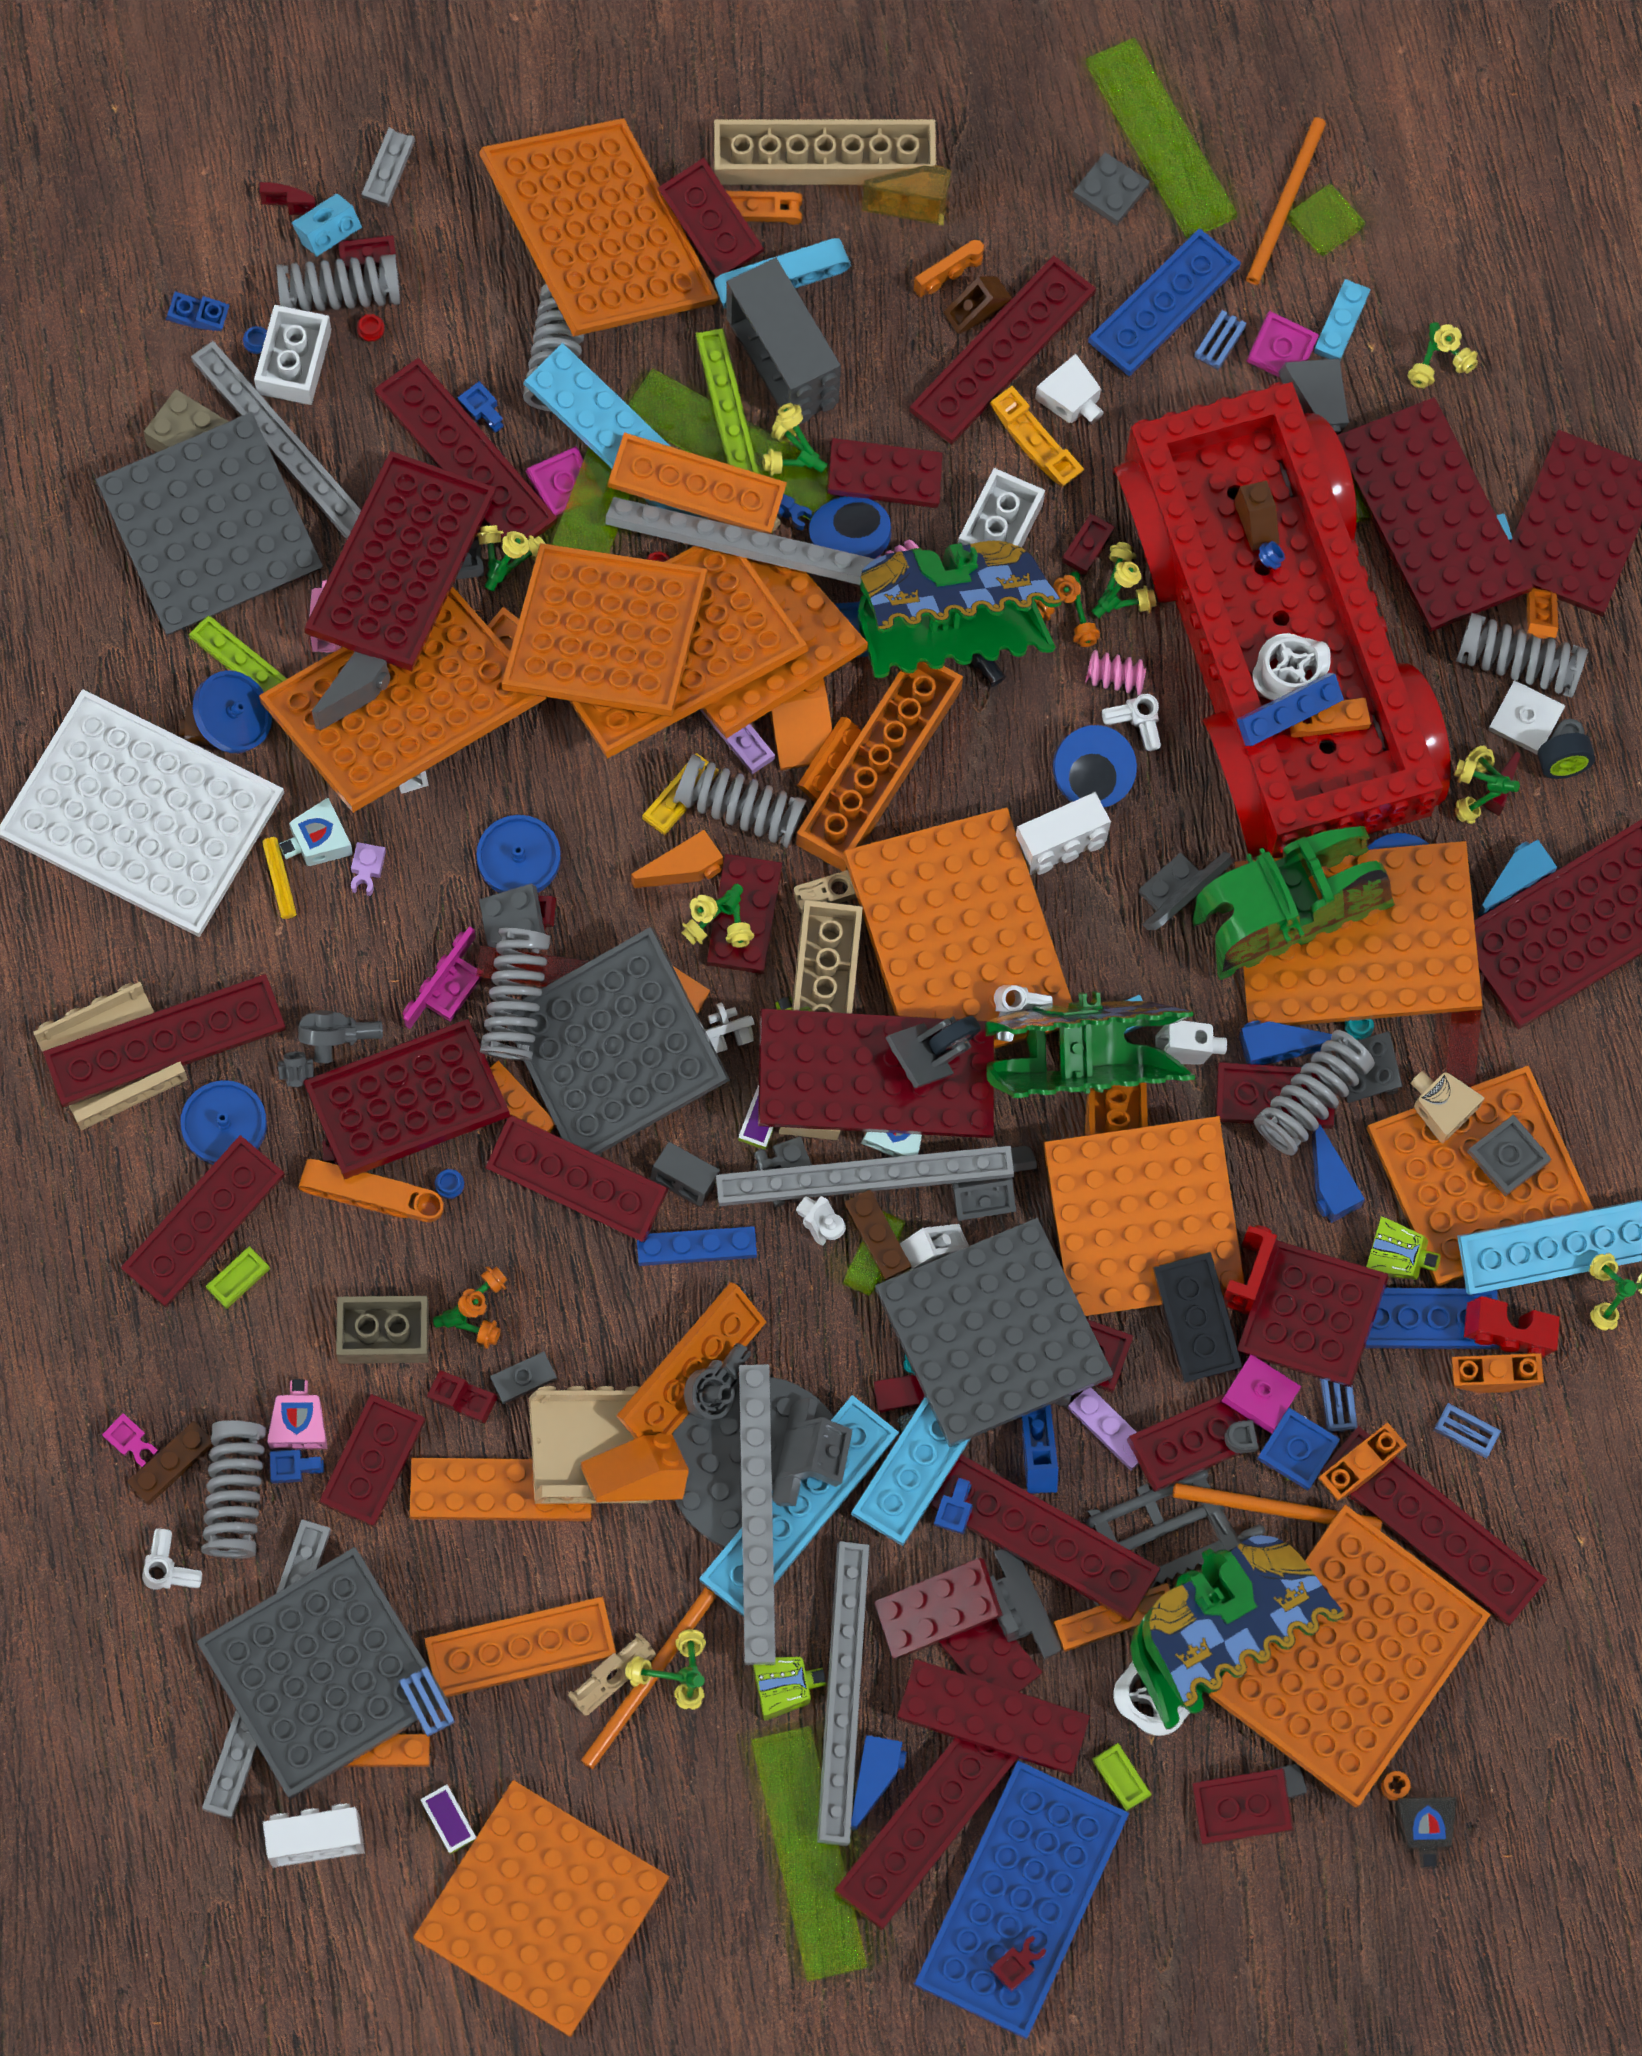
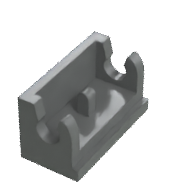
M668 1142L652 1167L650 1179L668 1187L670 1191L695 1205L702 1207L716 1184V1175H719L720 1170Z

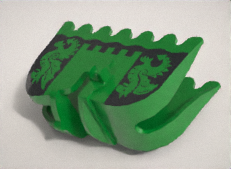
M1364 826L1343 827L1299 838L1284 847V858L1274 861L1269 851L1265 852L1264 848L1259 849L1260 855L1257 856L1256 861L1252 860L1251 854H1247L1248 864L1221 875L1201 890L1197 896L1196 909L1192 919L1193 926L1207 922L1214 913L1220 912L1224 914L1234 909L1231 918L1220 927L1215 936L1217 977L1219 980L1232 976L1240 967L1250 968L1259 964L1268 955H1281L1293 944L1304 945L1309 943L1321 932L1332 933L1341 928L1347 921H1360L1367 917L1372 910H1385L1395 905L1388 874L1383 864L1378 861H1370L1352 866L1327 879L1322 870L1323 866L1331 868L1340 864L1346 856H1359L1369 851L1366 843L1370 837ZM1311 876H1313L1323 897L1320 900L1309 880Z

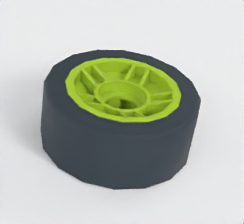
M1566 733L1556 736L1542 744L1537 751L1543 774L1553 779L1576 776L1585 772L1595 762V754L1590 738L1582 733Z

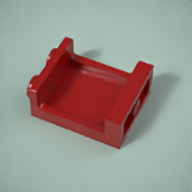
M1255 1225V1227L1248 1226L1241 1246L1255 1251L1257 1256L1247 1285L1233 1280L1229 1281L1223 1297L1226 1308L1249 1315L1277 1235L1272 1234L1269 1228L1261 1225Z

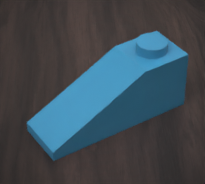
M1539 840L1531 844L1526 841L1514 849L1513 856L1478 912L1480 917L1556 871V864Z

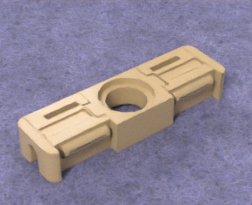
M848 870L794 887V897L801 914L805 900L838 904L857 898ZM841 881L847 885L848 889L844 894L838 895L831 890L832 884Z
M639 1633L635 1634L636 1638L617 1655L613 1653L591 1672L593 1676L573 1693L569 1692L568 1696L584 1715H589L629 1680L625 1675V1669L629 1661H632L636 1656L649 1661L655 1657V1651ZM614 1669H617V1673L614 1675V1677L607 1680L609 1673Z

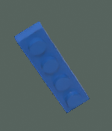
M1328 673L1237 718L1245 746H1253L1343 701L1344 698L1336 674Z
M755 1226L648 1234L645 1242L637 1240L639 1266L757 1258Z

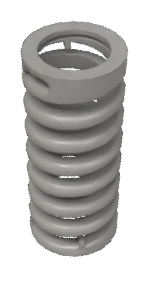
M396 254L380 256L379 280L375 262L371 256H367L364 260V281L357 258L350 259L349 282L344 261L342 259L335 261L334 283L328 261L322 260L320 262L319 284L313 262L308 261L305 264V288L299 265L292 263L290 265V293L287 285L289 280L285 275L289 273L288 265L282 266L277 264L280 306L297 309L299 301L301 310L310 312L312 301L314 300L317 310L321 312L326 309L328 295L332 309L339 310L342 304L343 293L346 306L349 309H353L356 306L358 292L360 303L366 308L371 304L372 291L378 306H383L386 303L387 292H389V303L394 305L401 304Z
M547 284L543 285L540 291L539 301L541 303L537 309L536 331L533 334L534 344L531 347L532 357L529 360V372L526 379L562 343L577 357L582 353V348L579 344L584 340V334L573 337L567 323L560 321L565 319L554 298L551 296L552 294ZM525 386L523 399L527 404L540 410L552 412Z
M1471 613L1456 662L1465 664L1467 656H1464V653L1468 652L1467 663L1471 667L1475 666L1485 646L1482 669L1489 671L1500 650L1496 672L1502 676L1506 673L1515 653L1511 678L1513 680L1520 678L1529 659L1525 681L1527 684L1532 685L1544 663L1540 681L1542 689H1547L1550 686L1559 666L1555 692L1561 694L1564 691L1563 695L1570 698L1573 697L1584 667L1588 649L1573 645L1571 651L1573 654L1570 658L1571 648L1569 643H1561L1555 653L1556 641L1554 638H1547L1541 647V638L1531 635L1526 643L1527 633L1522 628L1515 632L1511 640V625L1504 624L1497 634V621L1494 619L1486 623L1481 633L1486 617Z
M692 754L678 785L673 800L674 803L681 802L686 808H690L698 800L697 810L699 813H706L712 806L711 815L713 819H720L726 812V823L728 825H734L741 816V830L748 831L755 822L754 833L756 836H763L769 829L768 838L770 842L775 843L781 838L780 843L785 848H788L807 800L800 797H791L788 803L789 807L781 819L787 793L780 791L767 813L773 787L766 785L753 807L759 782L756 779H752L738 802L744 782V775L738 773L724 796L730 775L729 768L725 767L719 773L710 790L716 768L714 762H709L694 787L696 777L699 774V768L703 769L705 761H702L699 756Z
M499 928L498 934L502 937V941L496 944V951L501 956L494 959L493 965L500 971L492 974L491 981L497 986L489 990V997L495 1002L489 1003L486 1009L487 1013L493 1017L486 1019L484 1022V1027L491 1033L482 1036L480 1053L504 1059L530 1061L533 1055L532 1051L529 1050L530 1046L517 1044L516 1048L497 1041L529 1043L535 1041L533 1034L518 1032L502 1026L536 1027L538 1023L536 1019L514 1015L503 1010L538 1012L540 1010L539 1004L514 999L506 995L540 997L542 989L518 984L508 979L543 981L545 976L541 972L521 969L510 964L545 966L547 964L545 957L521 953L513 950V948L532 949L533 953H539V949L548 950L551 936L525 929Z
M1335 1030L1332 1033L1331 1040L1322 1044L1321 1051L1312 1055L1311 1063H1306L1302 1066L1301 1074H1296L1291 1078V1085L1284 1086L1281 1089L1280 1096L1273 1098L1270 1107L1263 1109L1254 1119L1255 1127L1276 1149L1286 1155H1294L1298 1151L1300 1143L1307 1141L1309 1138L1306 1129L1315 1131L1319 1128V1123L1315 1117L1321 1120L1329 1117V1112L1325 1106L1332 1109L1339 1106V1100L1336 1095L1342 1098L1348 1096L1349 1089L1347 1085L1356 1086L1359 1083V1078L1355 1072L1361 1075L1367 1074L1375 1065L1373 1057L1353 1036L1342 1030ZM1351 1044L1358 1051V1054L1347 1045ZM1331 1051H1336L1341 1059L1332 1055ZM1321 1062H1325L1329 1069L1322 1066ZM1311 1073L1316 1074L1320 1081L1313 1078ZM1301 1084L1306 1085L1310 1092L1303 1089ZM1291 1095L1296 1096L1301 1104L1292 1100ZM1281 1106L1286 1107L1292 1116L1283 1112Z
M234 1420L218 1421L212 1424L211 1443L215 1447L209 1452V1457L214 1463L208 1467V1474L212 1479L208 1481L206 1487L211 1494L205 1499L206 1507L210 1510L204 1515V1521L208 1526L202 1532L203 1538L207 1543L201 1547V1552L206 1555L234 1559L250 1558L256 1555L257 1544L251 1540V1535H243V1538L239 1539L224 1538L216 1534L223 1532L255 1534L258 1531L257 1525L253 1523L225 1522L217 1518L229 1516L252 1519L259 1516L257 1508L226 1506L218 1502L230 1500L256 1503L260 1500L261 1496L258 1492L226 1490L220 1486L230 1484L242 1487H258L262 1484L259 1476L227 1474L222 1472V1470H262L263 1463L259 1460L246 1458L231 1459L223 1455L228 1453L249 1456L262 1455L264 1447L257 1444V1440L266 1436V1427L263 1425ZM228 1437L249 1439V1443H231L223 1439ZM217 1549H229V1550H228V1551H223V1550H217Z

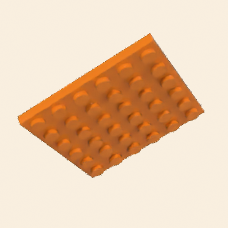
M747 558L807 643L809 651L701 708L726 739L868 649V642L807 572Z
M540 543L502 680V690L672 717L708 577V569Z
M1529 1065L1470 1087L1485 1099L1481 1107L1443 1144L1436 1138L1415 1108L1372 1123L1366 1128L1411 1230L1428 1239L1427 1251L1441 1254L1437 1271L1429 1270L1436 1287L1464 1277L1458 1235L1594 1209ZM1512 1115H1515L1552 1160L1505 1197L1467 1152L1478 1141Z
M1219 1116L1043 1142L1061 1266L1085 1316L1162 1305L1152 1267L1207 1252L1212 1254L1222 1295L1225 1294L1230 1280L1244 1284Z
M513 1780L413 1939L571 2038L670 1877Z

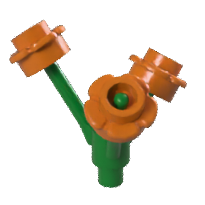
M1071 572L1070 575L1057 578L1053 588H1055L1054 591L1061 601L1063 600L1065 603L1075 602L1080 625L1074 628L1075 636L1073 641L1080 644L1081 647H1090L1097 643L1100 631L1094 623H1086L1080 599L1081 576L1078 572ZM1034 600L1043 620L1049 621L1051 619L1050 616L1055 612L1054 607H1047L1040 600Z
M488 1266L486 1271L480 1275L485 1281L476 1291L473 1289L465 1290L463 1296L459 1298L457 1306L445 1310L442 1315L433 1318L436 1328L443 1326L451 1328L455 1326L457 1329L477 1333V1343L483 1344L486 1349L491 1344L496 1345L498 1342L501 1328L496 1327L497 1321L489 1322L484 1320L481 1326L477 1327L468 1324L466 1317L476 1318L478 1315L485 1313L487 1306L483 1293L490 1288L495 1294L502 1288L503 1290L506 1289L503 1283L507 1281V1278L497 1267L491 1269Z

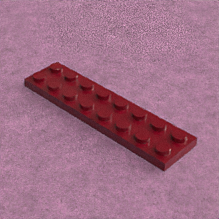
M1053 255L910 405L909 412L952 445L983 413L991 401L1001 394L1095 294L1096 288Z
M419 357L374 388L375 395L437 467L496 487V494L483 521L488 526L497 525V530L503 531L504 534H501V541L511 531L522 533L528 540L529 535L535 539L557 523V517Z
M264 974L43 1051L63 1108L135 1083L179 1061L184 1066L284 1031L286 1027L267 975Z
M1358 1426L1320 1473L1326 1472L1371 1435ZM1395 1457L1379 1473L1348 1495L1373 1517L1380 1519L1384 1526L1508 1627L1547 1580L1546 1577L1398 1457Z
M960 1455L929 1504V1507L938 1511L943 1495L952 1498L958 1478L970 1481L971 1489L965 1502L972 1504L973 1508L966 1528L1129 1622L1131 1621L1158 1576L1160 1567L966 1456Z
M954 1738L834 1889V1893L882 1931L1018 1758Z

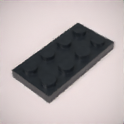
M1211 1252L1152 1267L1183 1383L1241 1368L1240 1357Z

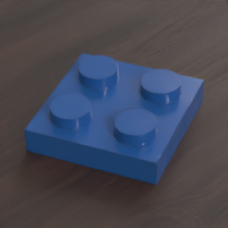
M1288 1408L1257 1460L1309 1491L1339 1443L1340 1438Z

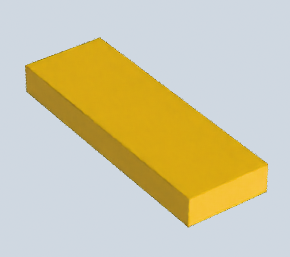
M697 753L695 755L699 756L702 761H705V764L703 769L699 768V774L696 777L694 787L700 779L706 765L709 763L707 760H705ZM687 764L642 815L644 821L664 836L688 809L681 802H673ZM715 768L712 780L719 773V770L717 768Z

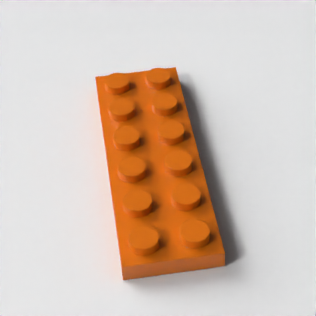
M624 432L607 487L723 523L771 534L787 482Z
M732 1282L727 1285L616 1415L635 1439L643 1435L672 1434L689 1414L684 1399V1388L690 1375L696 1370L707 1368L715 1359L723 1362L736 1343L746 1347L766 1324L767 1321L738 1285Z
M411 1458L410 1519L591 1521V1504H535L532 1459Z
M603 1596L425 1638L432 1674L446 1697L603 1661L613 1653L616 1654Z

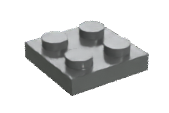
M1105 152L1075 188L1073 197L1118 226L1148 189L1150 181Z
M531 883L479 899L488 952L492 956L499 955L496 951V944L502 941V937L498 934L499 928H518L545 934L537 887Z
M1512 1115L1478 1141L1467 1152L1505 1197L1552 1160L1515 1115Z

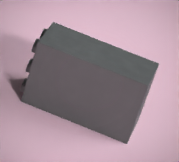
M775 257L727 280L726 319L778 407L780 408L787 403L799 405L803 420L799 424L805 423L812 415L820 411L826 412L833 409L839 402L841 365L778 259Z

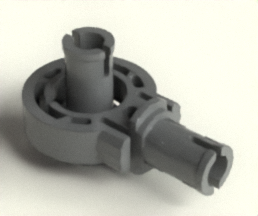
M318 1010L314 1013H308L302 1017L298 1025V1040L304 1044L315 1046L314 1062L330 1063L333 1061L332 1046L348 1042L350 1046H353L360 1039H382L383 1025L380 1020L356 1022L353 1017H345L340 1012Z
M736 1343L723 1362L715 1359L707 1368L696 1370L690 1375L684 1388V1399L689 1413L700 1419L715 1420L722 1418L730 1411L735 1397L734 1390L739 1385L737 1380L739 1365H743L751 1356L750 1351L744 1353L747 1350L744 1345Z

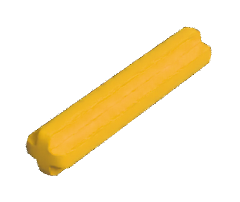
M276 837L266 838L262 843L281 918H293L296 916V910L278 839Z

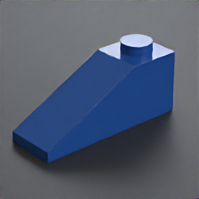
M1257 1020L1244 1025V1028H1241L1239 1040L1246 1064L1268 1065L1321 1051L1322 1044L1331 1040L1332 1034L1271 1021L1261 1023V1021Z
M1319 1125V1128L1313 1131L1312 1134L1316 1206L1323 1217L1327 1216L1329 1221L1333 1223L1361 1208L1365 1198L1322 1126Z
M1050 1404L1021 1417L1027 1492L1030 1494L1057 1492L1058 1462Z
M866 1735L851 1819V1831L856 1832L896 1778L897 1770L904 1769L907 1751L901 1750L902 1741Z

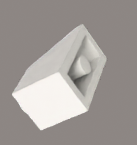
M959 1224L922 1228L900 1243L911 1264L910 1271L969 1246Z

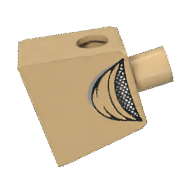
M1421 1071L1410 1083L1422 1094L1414 1105L1416 1112L1442 1144L1481 1107L1485 1099L1482 1095L1447 1072H1444L1434 1082Z

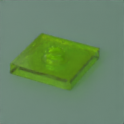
M1331 183L1290 211L1287 216L1322 257L1365 227L1366 223Z

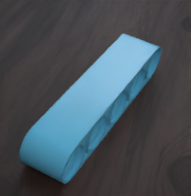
M838 238L826 240L776 257L794 288L839 275L847 271L851 266L841 239ZM773 258L724 273L714 280L715 287L725 309L727 280Z

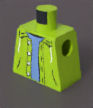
M1381 1217L1366 1267L1387 1273L1389 1277L1417 1280L1421 1267L1437 1271L1441 1254L1426 1250L1428 1239L1425 1236L1392 1220Z
M775 1657L776 1665H753L764 1721L810 1704L809 1689L826 1686L823 1668L805 1671L802 1657Z

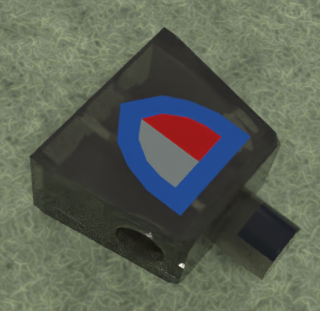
M1456 1797L1398 1798L1394 1803V1809L1405 1852H1419L1420 1869L1439 1868L1438 1851H1448L1452 1846Z

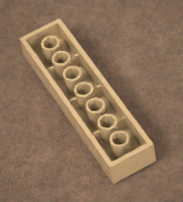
M714 120V174L722 185H935V120Z
M811 900L804 901L792 1010L799 1011V1008L808 1006L815 1012L852 1014L863 907ZM780 1127L779 1134L838 1140L840 1130Z

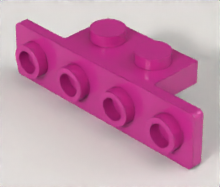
M469 926L465 933L461 931L456 936L452 945L454 948L449 955L444 954L436 966L437 972L432 979L428 977L421 985L419 990L421 994L416 1001L411 1000L403 1011L405 1027L411 1029L426 1007L451 1022L483 978V972L461 959L476 938L475 929Z

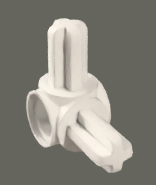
M1141 694L1137 698L1127 700L1126 705L1102 710V719L1105 725L1130 721L1132 725L1134 724L1135 727H1139L1146 751H1154L1161 747L1156 722L1159 721L1157 713L1159 705L1154 696ZM1137 705H1146L1150 710V714H1141L1137 709Z
M1003 985L994 994L995 1011H999V1017L1031 1010L1036 1006L1053 1005V999L1050 995L1028 992V988L1017 985ZM1010 990L1015 994V1002L1011 1006L1005 1000L1006 994ZM1002 1031L996 1033V1039L1000 1041L1010 1042L1014 1037V1034Z
M162 1528L156 1529L153 1536L151 1555L145 1557L142 1573L144 1584L153 1590L161 1588L170 1589L171 1585L199 1588L202 1572L200 1570L174 1567L173 1560L169 1558L172 1532ZM153 1567H159L164 1571L165 1576L162 1579H154L150 1576L149 1570Z

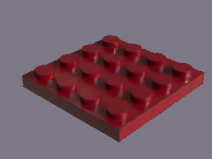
M1275 1240L1237 1348L1238 1353L1247 1356L1252 1355L1260 1360L1351 1387L1389 1275Z

